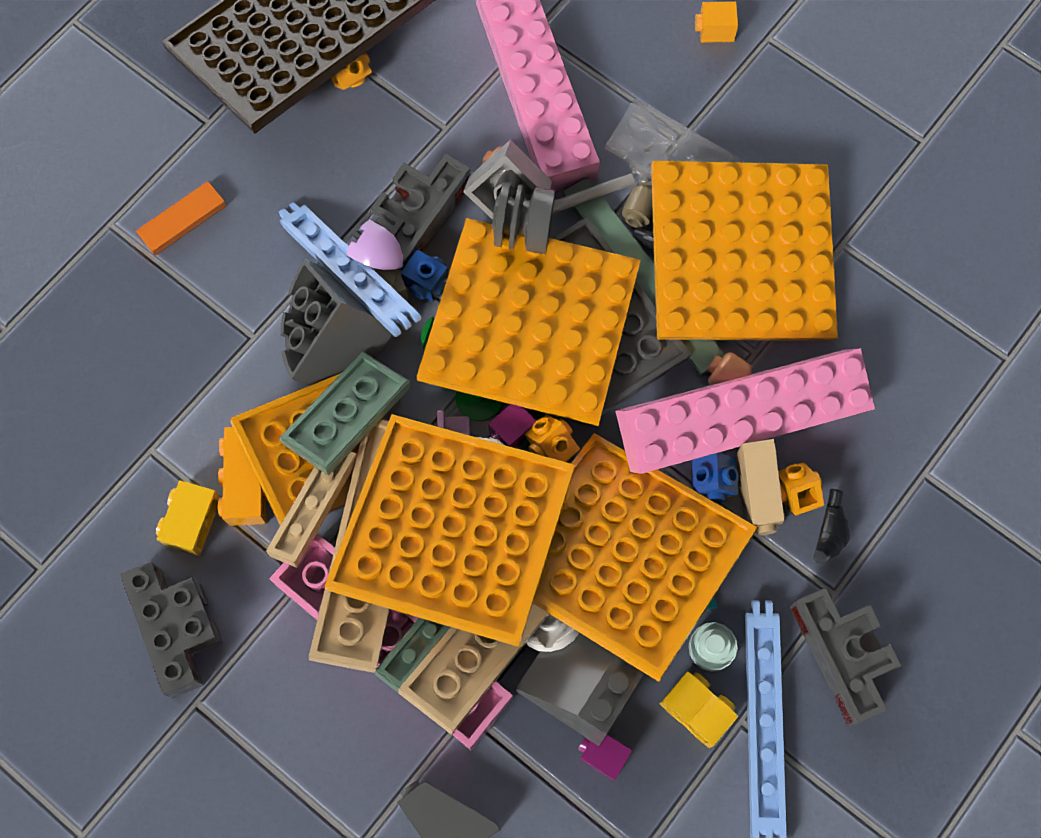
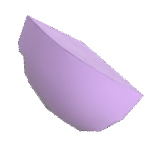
M370 219L360 227L364 232L357 243L350 242L346 255L372 268L392 270L403 267L402 250L394 235Z

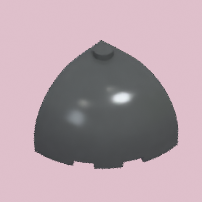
M304 259L288 292L293 297L288 313L283 312L280 336L285 337L286 350L282 351V357L291 379L307 385H313L342 373L362 351L375 359L387 341L391 339L392 334L324 267Z

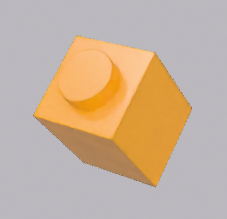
M736 1L702 2L700 14L695 15V31H700L701 43L734 42L738 28Z

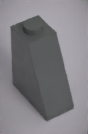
M415 781L400 792L403 798L397 803L421 838H490L501 830L493 821L427 782L419 785Z

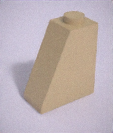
M774 439L744 443L741 445L735 458L739 476L737 483L745 520L757 526L756 532L759 536L773 534L777 532L776 528H779L784 522Z

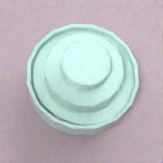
M716 622L705 623L699 626L691 635L688 645L689 654L694 663L701 669L711 672L720 671L728 667L735 659L738 649L737 640L733 632L725 625Z

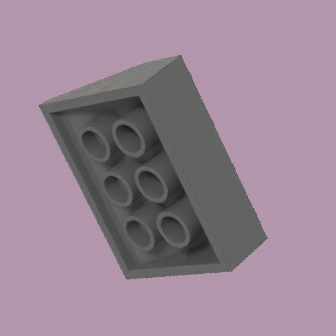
M579 633L573 642L562 649L552 652L540 651L515 688V691L600 746L643 677L644 672Z

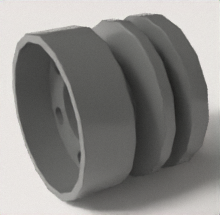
M503 182L501 192L495 201L492 219L494 247L502 248L505 234L510 235L509 249L514 250L520 236L525 237L526 252L546 254L555 190L535 187L531 200H525L523 185H518L516 198H512L511 183Z

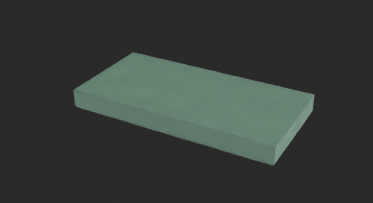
M362 351L281 435L280 441L287 448L329 476L411 388L410 381Z

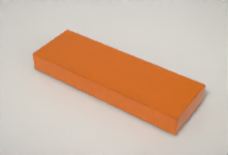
M207 181L137 229L136 232L154 256H156L227 205Z

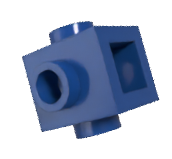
M416 250L401 271L404 285L409 288L410 293L423 300L426 298L431 302H434L438 294L442 296L449 275L448 267L442 259L434 255L429 257L419 250Z
M718 452L692 460V486L694 491L715 503L724 502L725 497L738 495L737 482L739 476L735 457Z

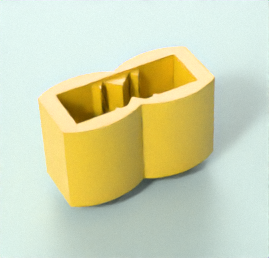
M686 672L659 704L710 749L714 747L739 716L734 712L735 705L723 695L717 697L708 689L710 683L697 672L693 675Z

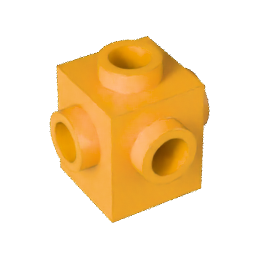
M365 52L330 78L335 87L345 90L350 86L352 88L357 87L366 81L365 77L372 73L368 65L370 59Z
M547 414L543 418L538 419L532 428L524 434L531 443L528 448L534 454L567 462L580 450L570 435L573 433L572 428L562 418L557 420Z
M804 462L791 464L785 469L778 471L782 503H785L795 516L824 506L823 484L817 471L813 472Z

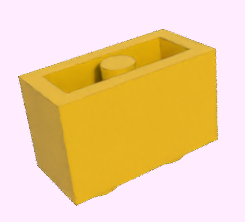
M179 480L177 487L173 488L169 494V508L166 516L162 517L157 525V540L166 547L200 557L218 509V499L221 498L215 490Z

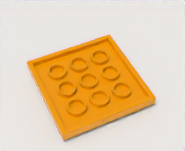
M340 374L231 417L230 422L280 526L315 467L283 445L280 437ZM360 442L352 452L358 454ZM353 470L328 514L345 507Z

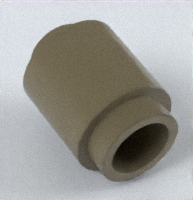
M638 182L637 186L632 188L622 211V216L625 218L626 223L636 228L648 225L653 215L652 184L648 182Z

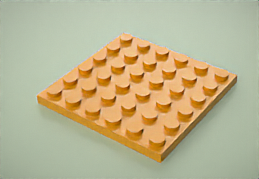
M653 160L651 164L657 340L834 341L838 339L828 165Z
M466 218L417 373V381L599 426L641 260L552 238L548 240L546 254L526 252L525 237L520 236L513 250L509 249L510 235L505 234L502 248L494 247L492 224Z
M391 414L326 580L325 588L327 591L519 647L572 480L575 465Z
M594 433L571 463L575 465L574 473L533 604L660 682L755 534L757 526L658 469L642 474L630 472L625 450Z

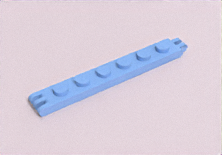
M292 202L288 205L292 213H289L284 208L279 211V215L282 218L280 223L283 228L392 335L397 337L401 334L397 324L401 325L405 330L411 327L407 317L411 318L415 323L421 320L420 314L371 267L347 256L346 253L349 246L308 207L303 205L299 208Z
M752 600L751 613L745 614L750 838H759V835H764V838H773V836L787 838L779 613H773L772 600H765L764 613H760L759 600Z

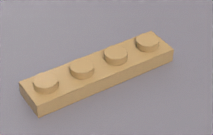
M351 451L329 476L317 467L313 468L266 550L270 557L298 568L355 466L357 458L355 452Z

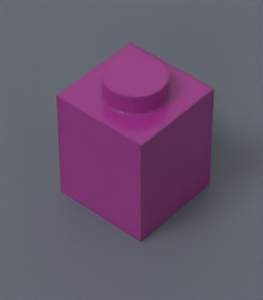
M510 404L488 424L490 434L488 438L497 439L505 446L517 449L527 440L524 434L532 428L536 420L523 407Z
M609 735L605 736L600 746L585 737L578 748L583 753L579 759L580 761L612 781L616 780L632 752L631 749Z

